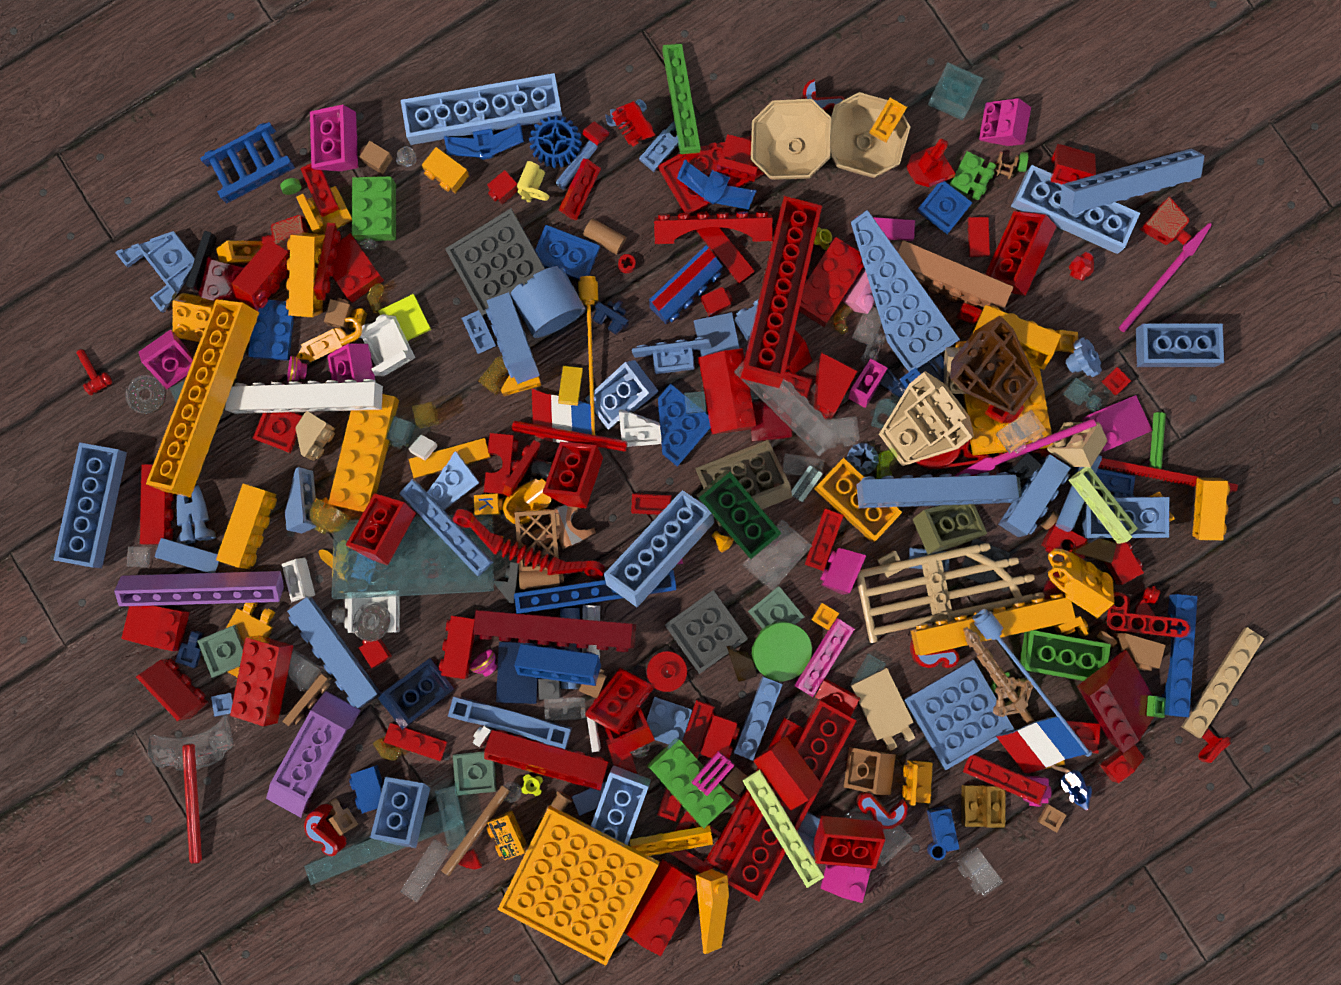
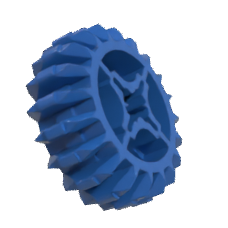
M556 115L555 120H551V117L548 116V121L545 122L541 119V126L535 124L536 130H531L533 137L529 138V142L532 144L530 149L534 151L533 156L538 157L539 163L545 161L544 164L547 167L552 163L553 168H556V164L559 163L560 167L563 168V162L566 161L570 165V158L575 159V153L580 152L578 146L582 145L581 140H579L581 134L577 132L578 127L573 126V121L570 120L566 123V117H562L559 120V117ZM559 129L567 132L571 138L560 135ZM552 130L549 135H544L547 131ZM556 135H557L558 141L556 142L555 148H554L553 142L555 141ZM540 145L550 148L552 154L545 152ZM568 147V149H567L566 151H564L563 153L559 154V151H560L561 149Z

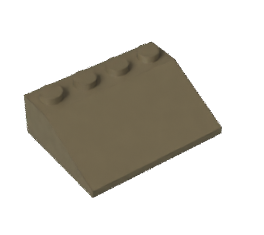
M769 440L695 468L703 489L728 469L761 509L792 498L790 484Z

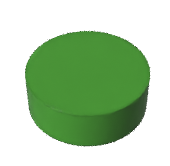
M1021 152L1018 161V171L1026 172L1028 152Z
M296 178L286 179L280 185L285 195L295 194L301 190L300 181Z

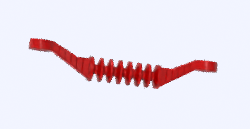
M459 509L454 514V523L463 528L471 527L495 555L500 550L502 551L503 558L509 553L510 561L517 556L518 564L524 559V566L532 562V569H535L537 565H540L539 572L547 568V575L549 576L584 571L591 578L599 579L603 577L605 567L600 562H565L555 556L549 561V554L546 553L541 558L540 550L534 555V548L532 547L526 552V545L518 549V542L511 546V539L503 543V536L490 533L467 510Z

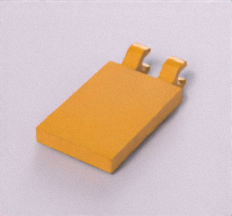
M258 602L245 603L243 610L240 608L236 609L226 628L237 625L243 643H245L246 637L260 635L268 638L274 628L269 623L275 612L265 608L261 618L258 619L252 615ZM240 667L228 671V673L238 678Z

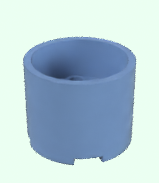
M558 266L550 267L534 274V277L528 280L525 285L520 283L510 294L534 338L544 337L564 328L579 318L585 311V307L563 268L559 269Z

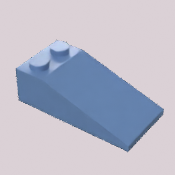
M1114 497L1138 528L1131 534L1132 538H1169V497ZM1084 501L1082 505V536L1085 538H1113ZM1108 505L1112 512L1115 514L1114 507ZM1120 521L1126 530L1130 529L1124 521Z

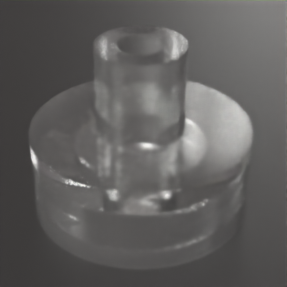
M404 146L398 150L396 161L399 165L402 164L404 167H410L417 162V156L411 147Z

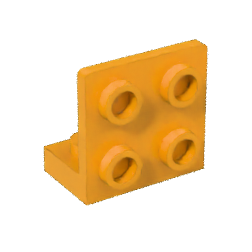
M336 186L332 187L331 190L340 210L321 217L313 197L307 199L304 194L296 197L314 234H325L327 222L335 223L336 227L339 228L352 221V217Z
M181 293L173 300V332L181 339L200 342L215 301L186 293Z
M907 760V765H904L903 776L906 777V785L902 787V797L910 805H915L916 802L930 803L932 762Z

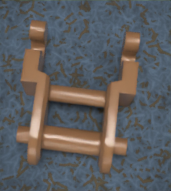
M1000 151L996 163L998 169H995V172H997L996 176L1003 174L1010 179L1014 175L1012 171L1017 166L1019 156L1016 155L1014 163L1008 165L1002 163L1003 152ZM1001 166L1010 168L1009 172L1001 170Z

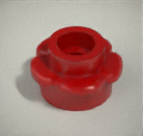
M1154 585L1151 588L1147 587L1143 594L1146 603L1154 605L1159 597L1160 590L1156 589Z

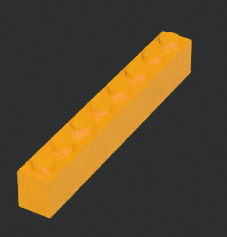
M1063 593L1053 594L1051 599L1044 600V597L1035 598L1029 604H1025V602L1014 603L1012 608L1006 609L1005 606L993 608L994 612H992L1003 627L1000 637L1076 620L1072 601L1063 596ZM967 615L956 616L955 621L950 622L947 619L935 621L936 625L928 626V624L917 625L915 630H911L915 654L920 656L968 645L963 631L965 627L976 632L980 637V642L987 641V639L974 624V616L967 618Z

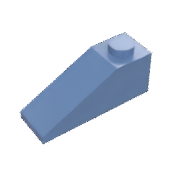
M300 467L295 469L285 510L286 529L288 531L302 534L318 527L314 474L311 470Z

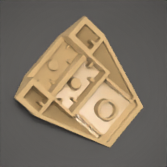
M926 371L908 385L879 433L902 466L958 449L974 437L970 416L946 384Z

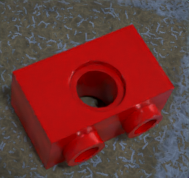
M1055 523L1049 528L1041 546L1045 547V551L1050 553L1054 548L1063 549L1062 542L1066 540L1069 543L1067 551L1073 553L1074 548H1079L1088 539L1073 531L1066 532L1058 528ZM1074 553L1075 555H1077L1078 557H1080V558H1082V559H1084V557H1085V556H1082V555H1079V554Z

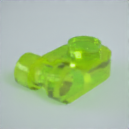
M889 450L878 455L877 479L892 476V472L889 471V463L893 460L894 455Z

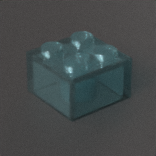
M947 62L928 105L963 121L983 78Z

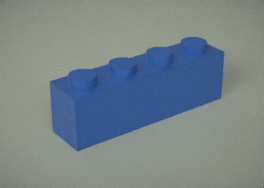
M520 644L514 666L517 674L521 676L596 686L601 662L599 655L592 652L580 653L571 649L559 650L554 647L545 648L534 644Z

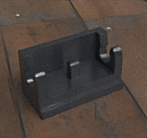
M1029 453L1019 456L1005 472H1008L1010 475L1014 471L1016 473L1019 471L1020 476L1017 477V481H1020L1023 478L1030 477L1035 471L1041 469L1042 465Z

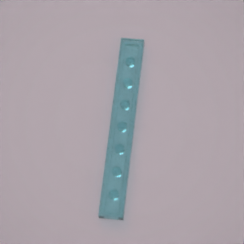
M454 805L424 817L418 842L462 825L463 821L457 806ZM369 839L344 849L335 856L324 857L304 867L310 884L313 885L406 846Z

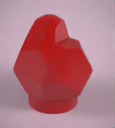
M1089 252L1078 255L1069 265L1071 270L1069 276L1081 281L1089 277L1094 271L1093 255Z

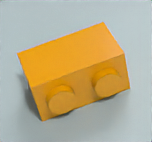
M437 147L434 148L422 164L425 171L424 174L431 180H438L440 182L439 185L447 192L451 190L456 193L469 177L467 169Z

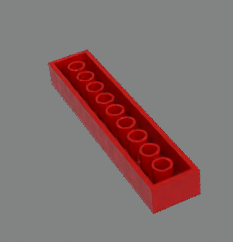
M787 196L783 198L742 367L741 379L780 388L784 379L822 205Z
M818 700L794 748L821 784H823L857 720ZM772 786V791L793 826L798 830L818 791L807 802L790 810ZM760 810L727 872L724 873L727 875L728 885L758 902L786 853Z

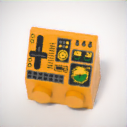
M512 810L488 822L487 831L491 838H495L497 843L495 848L499 857L503 856V859L507 860L526 852L528 844Z

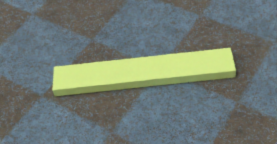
M760 769L744 778L742 781L806 887L808 888L824 878V875L818 865L815 864V860Z

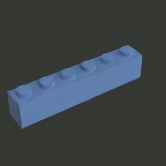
M312 597L304 598L287 611L290 615L288 618L295 627L298 626L302 631L300 633L301 637L313 646L312 652L318 659L321 658L325 664L323 666L330 675H334L337 679L335 681L336 685L341 691L345 690L348 695L347 700L353 707L361 708L381 693Z

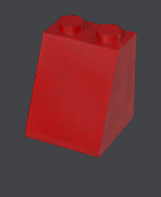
M821 353L816 363L814 410L817 411L816 414L821 418L831 419L857 371Z

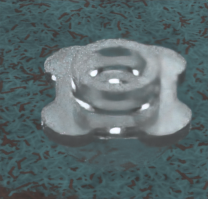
M336 605V609H332V621H335V625H338V623H344L345 607Z
M644 745L630 753L635 758L645 757L649 754L650 745Z

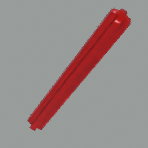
M513 421L512 431L597 445V447L626 451L628 442L624 440Z
M185 744L182 747L189 862L194 864L200 863L202 860L195 745Z

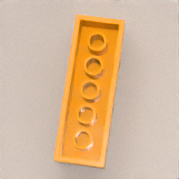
M382 394V410H352L350 412L328 504L364 512L373 494H377L399 400L396 397Z

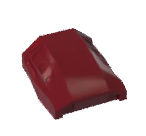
M789 398L752 402L756 426L751 428L752 442L792 438Z

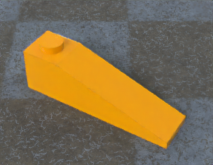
M713 869L696 875L704 954L722 948L729 898L727 875Z

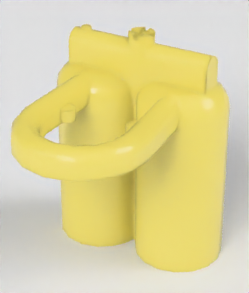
M527 161L517 185L518 193L522 196L521 199L527 202H531L532 198L547 201L549 195L538 190L545 172L539 169V165L531 161Z

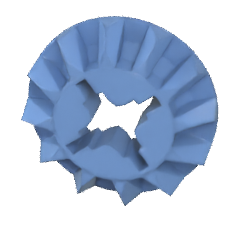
M859 443L849 450L847 461L859 473L865 475L871 473L876 468L878 454L874 447L867 443ZM865 451V457L871 461H865L862 467H860V459H857L855 456H861Z

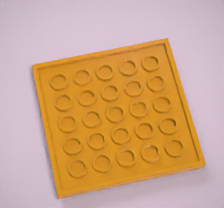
M549 805L497 910L606 966L652 879L659 861Z

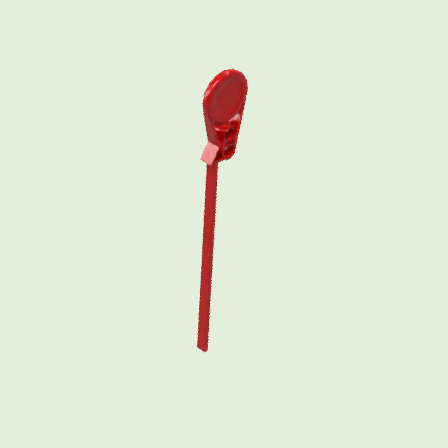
M969 440L958 449L923 459L916 463L927 469H946L973 465L991 456L989 454L973 455L969 451V444H971ZM1047 448L1031 451V453L1040 454V457L1052 455L1056 459L1058 458L1050 453ZM961 450L966 458L975 460L952 464L958 458ZM1102 458L1098 467L1102 469L1105 467V470L1109 468L1112 471L1116 469V472L1123 471V473L1127 472V474L1134 473V475L1138 474L1141 477L1145 475V477L1156 478V480H1167L1170 483L1174 481V483L1177 482L1179 484L1181 482V485L1185 483V485L1188 484L1190 486L1192 484V487L1196 486L1197 478H1202ZM1228 483L1230 486L1229 493L1236 492L1238 484Z

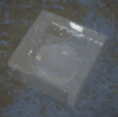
M128 547L126 566L149 568L151 548Z

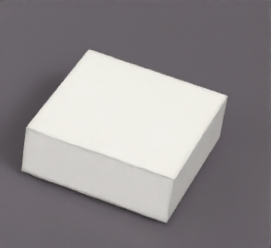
M420 435L409 450L412 454L426 461L437 448V444L427 437Z

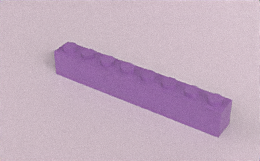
M281 571L121 576L114 592L119 606L279 602L284 585Z

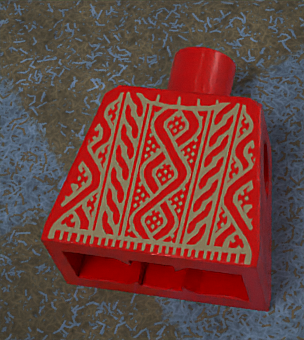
M1170 197L1162 202L1139 229L1164 245H1168L1174 239L1184 245L1191 238V235L1183 229L1188 224L1189 218Z
M297 215L272 224V235L262 236V244L264 245L269 239L288 251L290 256V250L287 247L288 239L292 234L307 233L306 220L301 215Z

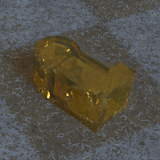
M503 356L497 357L478 380L481 385L494 395L500 391V388L497 386L504 376L509 374L504 364Z

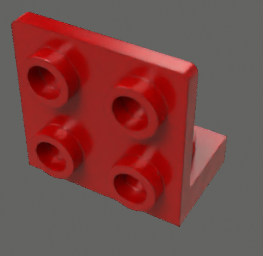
M728 134L721 157H719L717 172L755 182L758 167L751 160V140Z

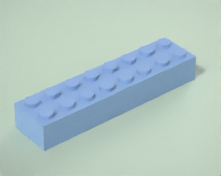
M555 73L401 100L406 136L411 145L443 140L444 136L460 137L471 135L474 131L491 128L493 131L511 128L518 123L521 126L540 123L541 119L546 122L548 121V116L551 117V120H555L556 115L559 119L563 117Z

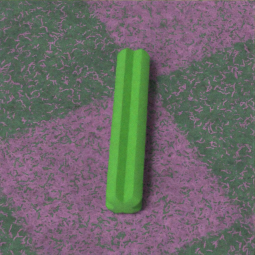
M1156 412L1153 415L1150 467L1156 469L1162 468L1166 414L1163 412Z

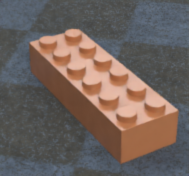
M904 240L897 249V252L922 286L928 288L929 292L934 294L941 293L950 301L966 303L982 309V311L985 305L995 306L1000 311L1005 308L1013 286Z

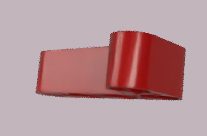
M1120 592L1114 593V604L1108 609L1107 624L1111 629L1185 638L1190 634V624L1182 619L1129 614V597ZM1119 596H1122L1125 600L1122 607L1115 605V599ZM1117 616H1120L1123 620L1120 627L1113 625V619ZM1141 618L1144 625L1141 629L1137 630L1134 628L1133 623L1136 619ZM1161 620L1164 622L1165 628L1163 631L1157 632L1154 625L1157 621ZM1169 621H1172V626H1180V623H1182L1186 630L1179 634L1178 630L1170 629Z

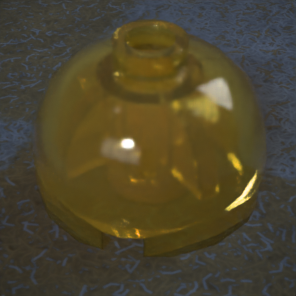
M317 498L314 499L309 510V518L316 525L314 529L324 535L326 532H340L351 519L350 515Z

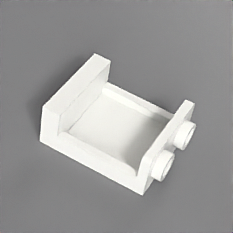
M383 314L378 316L374 323L362 326V334L359 338H362L364 343L369 346L371 358L375 364V367L372 368L375 376H385L415 358L396 316Z
M400 592L348 593V597H345V608L348 609V617H345V629H348V633H359L358 621L362 612L369 606L378 604L385 607L389 613V625L385 632H400ZM372 615L367 621V627L370 630H375L380 625V618L377 615Z

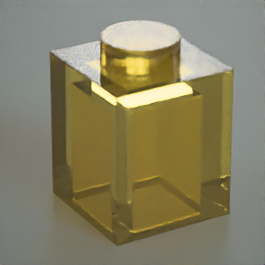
M432 402L412 406L416 426L420 429L439 424L436 407Z

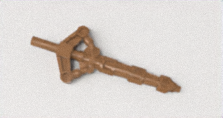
M965 627L963 631L967 644L973 647L977 653V658L986 667L991 678L998 686L995 690L998 694V699H996L993 713L1000 717L1020 713L1028 725L1035 722L1026 709L1031 690L1034 686L1027 678L1015 679L1007 677L1002 668L993 659L994 657L988 648H985L980 642L979 635ZM1017 686H1020L1016 694L1015 689ZM1008 697L1010 700L1004 704L1003 699Z

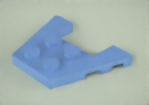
M174 231L152 238L148 242L135 244L131 248L115 252L128 268L143 256L148 260L166 284L165 287L150 297L163 313L188 280L195 257Z

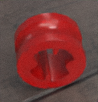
M625 254L619 258L618 267L621 272L628 274L635 269L636 262L633 256ZM630 260L632 266L624 268V264H621L622 261Z

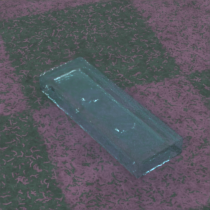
M455 785L435 791L448 851L457 849L467 835Z

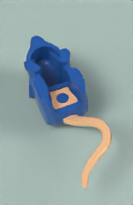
M1051 765L1053 769L1065 773L1061 778V785L1064 791L1070 794V801L1088 810L1092 788L1091 786H1086L1082 774L1077 770L1070 771L1063 767Z

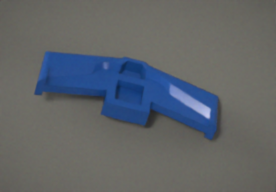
M520 123L493 135L492 128L474 131V139L444 136L447 155L479 157L482 160L493 158L495 154L524 142Z
M686 159L677 179L703 197L705 201L712 204L716 203L749 209L757 191L727 186L730 177L714 170L707 177Z

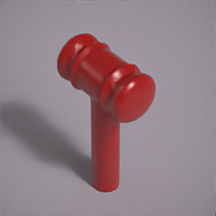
M84 349L76 352L91 381L83 385L84 390L89 395H93L94 392L97 393V391L112 384V379L107 373L104 372L102 375H97Z

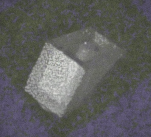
M293 649L289 665L290 679L295 682L294 686L302 691L308 690L316 679L323 674L325 669Z

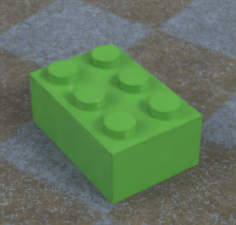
M352 177V235L357 241L396 240V183L392 177Z

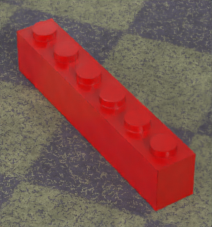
M491 730L484 751V759L599 791H601L608 762L601 757H589L580 751L571 752L560 747L549 746L537 740L534 742L527 740L526 737L521 735H509L503 730Z

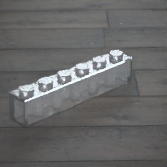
M744 361L734 371V373L739 378L741 376ZM742 379L818 456L825 452L841 435L837 428L830 424L820 411L815 410L809 404L808 399L801 396L795 390L793 384L783 379L780 388Z

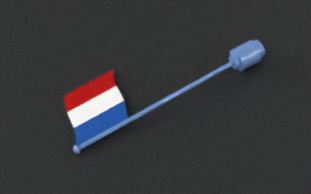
M983 609L975 614L973 617L974 624L987 640H998L1056 714L1055 717L1033 722L1016 731L996 735L1024 773L1045 769L1065 759L1081 755L1091 756L1092 751L1086 748L1001 639L1000 635L1002 634L1001 630L1003 627L992 612Z

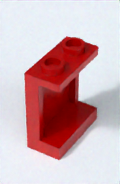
M1057 144L1051 158V162L1055 163V168L1050 177V182L1062 185L1096 175L1095 154Z

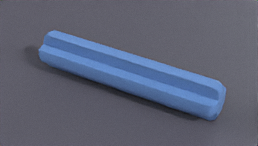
M590 140L586 143L556 181V185L560 189L564 190L575 177L583 158L589 159L596 151L597 145Z

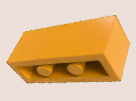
M1197 478L1192 536L1198 540H1223L1227 529L1225 515L1228 513L1226 500L1230 492L1228 481L1222 478Z

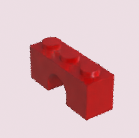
M490 433L488 453L500 456L503 464L498 472H486L484 493L504 495L502 483L507 475L511 476L512 468L516 460H513L514 452L518 451V441L515 440L514 435Z

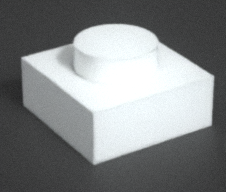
M488 726L479 727L473 736L475 737L473 743L478 747H483L489 739L491 730L494 729Z

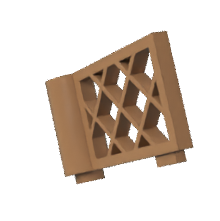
M555 509L515 511L518 549H521L524 545L521 542V538L527 533L535 541L529 548L526 547V552L536 543H539L546 549L541 554V558L549 552L559 559L556 528L557 525H560L559 513H555ZM551 514L552 522L547 527L538 521L542 515ZM519 516H528L533 520L527 529L520 524ZM535 523L544 529L538 538L529 531ZM546 532L553 537V542L548 547L539 540ZM523 559L519 563L520 590L561 587V583H564V574L562 573L549 576L547 575V568L539 572L540 565L532 569V565L523 566Z

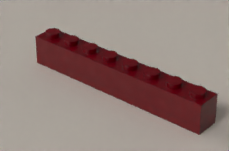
M476 610L473 634L480 635V639L492 640V636H497L499 641L511 642V638H518L520 643H530V640H538L537 644L550 645V641L557 642V646L569 647V643L577 644L576 648L589 649V645H597V650H608L609 647H616V651L628 652V648H634L636 624Z

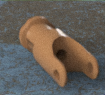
M558 790L557 796L550 806L563 812L568 803H571L573 800L567 794ZM549 805L546 807V809L540 816L539 820L534 826V829H536L540 825Z

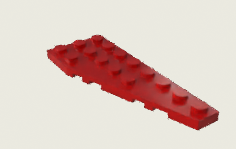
M752 136L742 137L752 141ZM725 142L701 146L699 153L678 154L658 165L659 171L684 213H689V216L712 203L705 201L703 197L677 179L682 164L686 159L691 165L709 177L712 170L717 172L719 157H721ZM758 168L755 179L765 174L760 168ZM723 174L730 177L727 186L741 188L751 182Z

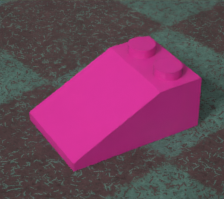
M1136 395L1082 418L1083 422L1093 418L1095 422H1100L1108 440L1100 453L1152 431Z
M838 548L836 552L832 551L828 559L830 566L828 570L824 569L820 580L823 581L821 585L842 595L849 594L866 555Z

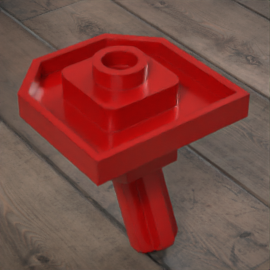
M939 139L935 146L911 155L907 164V171L915 184L931 187L955 177L954 170L943 154L949 145L948 141Z

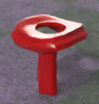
M1207 728L1202 738L1208 745L1199 752L1198 758L1201 762H1213L1231 744V738H1218Z

